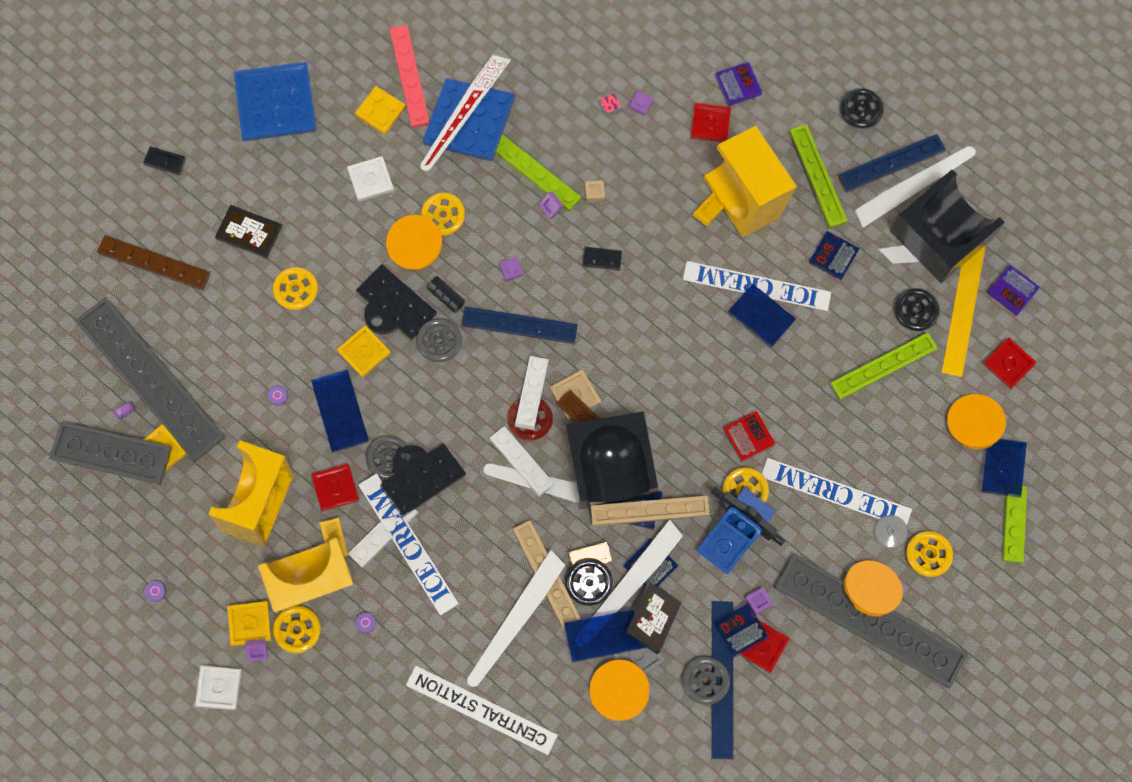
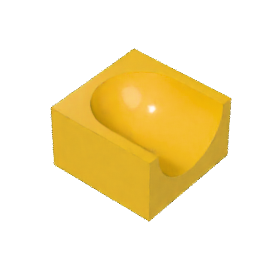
M754 126L718 144L717 150L725 162L704 175L703 178L712 193L715 194L720 205L724 206V211L742 238L778 220L797 188L758 128Z
M240 440L237 449L243 458V467L235 494L228 508L219 509L211 507L208 515L221 532L265 547L294 474L285 456Z
M338 538L295 555L258 565L274 613L354 584Z

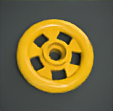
M441 192L432 195L425 201L421 215L431 220L435 219L439 223L437 227L441 235L448 236L455 233L462 226L465 218V209L458 197L450 193ZM441 200H448V206L441 205ZM432 205L437 207L434 210V214L429 213V209ZM457 208L458 215L452 216L451 209ZM442 212H446V216L444 218L440 217V214ZM451 220L453 225L445 228L444 224Z
M291 267L283 270L278 274L273 283L275 300L279 305L289 310H301L308 307L315 300L318 293L316 278L310 271L301 267ZM297 275V279L289 281L288 276ZM305 279L310 283L307 287L302 282ZM281 284H287L286 291H280ZM294 287L299 288L297 292L292 291ZM306 292L308 297L302 300L300 297ZM287 296L295 298L294 302L287 301Z
M738 468L732 471L723 483L722 492L724 494L726 492L730 493L731 489H736V494L738 495L745 486L754 494L755 491L761 492L760 498L765 502L768 499L769 486L767 480L759 471L753 468ZM742 476L744 481L737 485L734 480ZM751 477L758 481L756 486L749 482Z
M924 531L916 534L910 540L907 546V560L912 569L918 574L925 577H937L944 574L950 568L953 561V550L951 544L943 535L933 531ZM929 539L936 540V546L928 544ZM918 543L923 545L920 552L915 549ZM939 550H945V558H939ZM926 552H931L932 558L927 557ZM920 557L925 564L920 566L916 559ZM937 562L939 567L931 569L930 564Z
M304 606L286 608L276 617L273 624V636L280 648L289 653H302L311 649L318 641L321 632V625L317 615ZM300 614V620H292L291 615ZM310 619L313 627L307 629L304 622ZM283 622L288 623L286 632L281 631ZM295 627L301 628L299 633H294ZM307 634L310 639L303 644L300 639ZM288 636L295 639L293 645L285 641Z

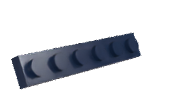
M935 134L839 174V179L846 192H849L945 152L946 148L939 135Z
M465 306L462 327L575 344L578 324Z

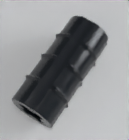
M436 276L428 284L427 289L452 312L457 313L464 306L466 300L440 277Z

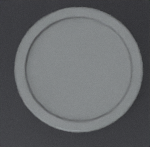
M886 515L876 522L874 537L880 546L891 550L898 549L908 539V527L900 517Z

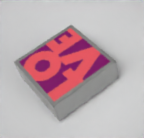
M615 92L598 99L605 117L622 110Z

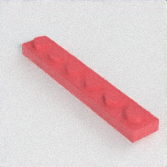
M408 26L390 28V34L411 128L428 126L429 118Z

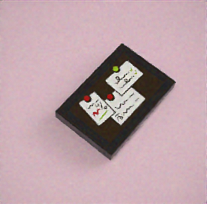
M230 205L215 238L268 259L283 226L281 223Z
M650 582L647 583L624 634L655 654L660 653L681 606V602Z

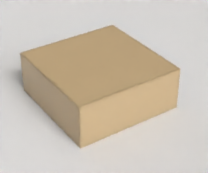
M603 180L585 182L586 202L605 200Z

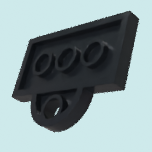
M383 264L356 289V293L368 302L364 312L365 322L368 328L377 334H390L398 329L412 341L417 336L420 328L437 315V311ZM375 318H380L382 320V324L380 326H374L372 325V320Z
M444 443L429 453L419 446L408 445L396 452L392 462L394 476L382 483L380 488L401 517L404 518L465 477L466 473ZM408 453L412 459L408 462L403 461L401 455Z

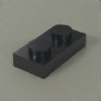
M150 146L143 163L145 166L180 176L186 158L185 156Z
M585 247L583 267L620 271L622 251Z

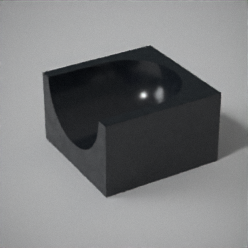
M952 169L897 216L890 229V232L941 284L993 240L1005 223L1000 217L992 220L980 215L966 202L957 186V174Z
M644 411L566 425V436L580 510L591 508L593 505L615 504L657 496L659 487Z

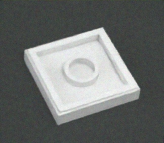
M383 156L347 166L358 202L394 191Z
M201 666L195 706L236 710L242 670Z

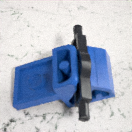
M716 486L711 490L710 493L720 499L718 503L726 508V511L696 551L727 575L759 535L768 541L772 539L780 546L784 544L786 540L776 533L778 530L768 523L776 510L744 486L736 498L729 492L724 494Z

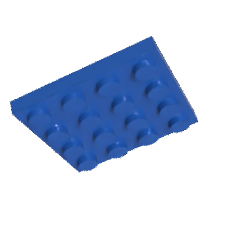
M307 62L234 71L243 141L317 131Z
M445 79L423 139L425 146L432 147L470 87V83ZM490 88L445 150L493 161L515 100V94Z

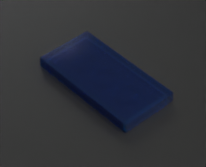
M348 370L311 380L332 453L368 443V435Z
M634 610L565 622L563 625L571 663L647 649L624 634Z

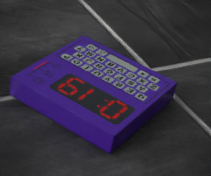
M749 62L715 73V78L728 107L761 96L763 93Z
M1009 265L987 294L1018 316L1040 286L1012 265Z

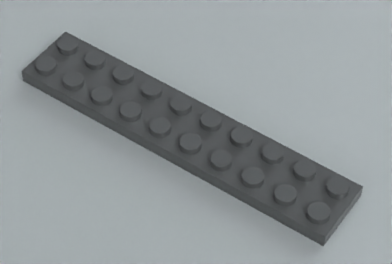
M106 297L74 320L194 462L225 439L219 429Z
M797 554L793 555L775 589L948 689L952 687L969 654L896 611L880 617L860 612L854 607L855 605L848 595L845 594L844 581Z

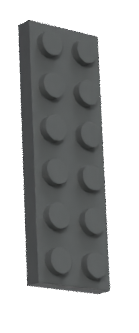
M61 421L49 459L161 486L172 448L162 444Z

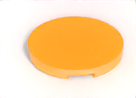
M408 215L400 218L391 226L386 238V248L390 258L396 265L407 270L418 271L431 266L438 259L443 239L439 228L431 219L422 215Z
M970 394L959 398L951 406L947 416V427L950 435L964 447L976 450L986 449L996 443L1003 435L1006 427V417L1001 406L992 398L981 394Z
M861 561L849 570L844 580L845 594L848 595L855 605L854 607L864 614L875 617L883 616L894 611L902 600L903 589L900 579L892 569L880 562Z
M626 660L609 661L599 667L594 673L590 682V698L595 709L604 717L615 721L629 720L640 714L647 705L650 695L649 681L643 670L636 664Z

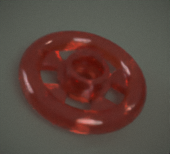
M520 399L515 401L507 414V423L511 432L518 438L527 441H534L544 437L553 424V414L549 405L544 400H540L538 412L544 411L545 418L540 419L538 413L535 426L539 424L541 429L537 432L526 429L523 432L518 427H515L517 418L515 414L519 409Z

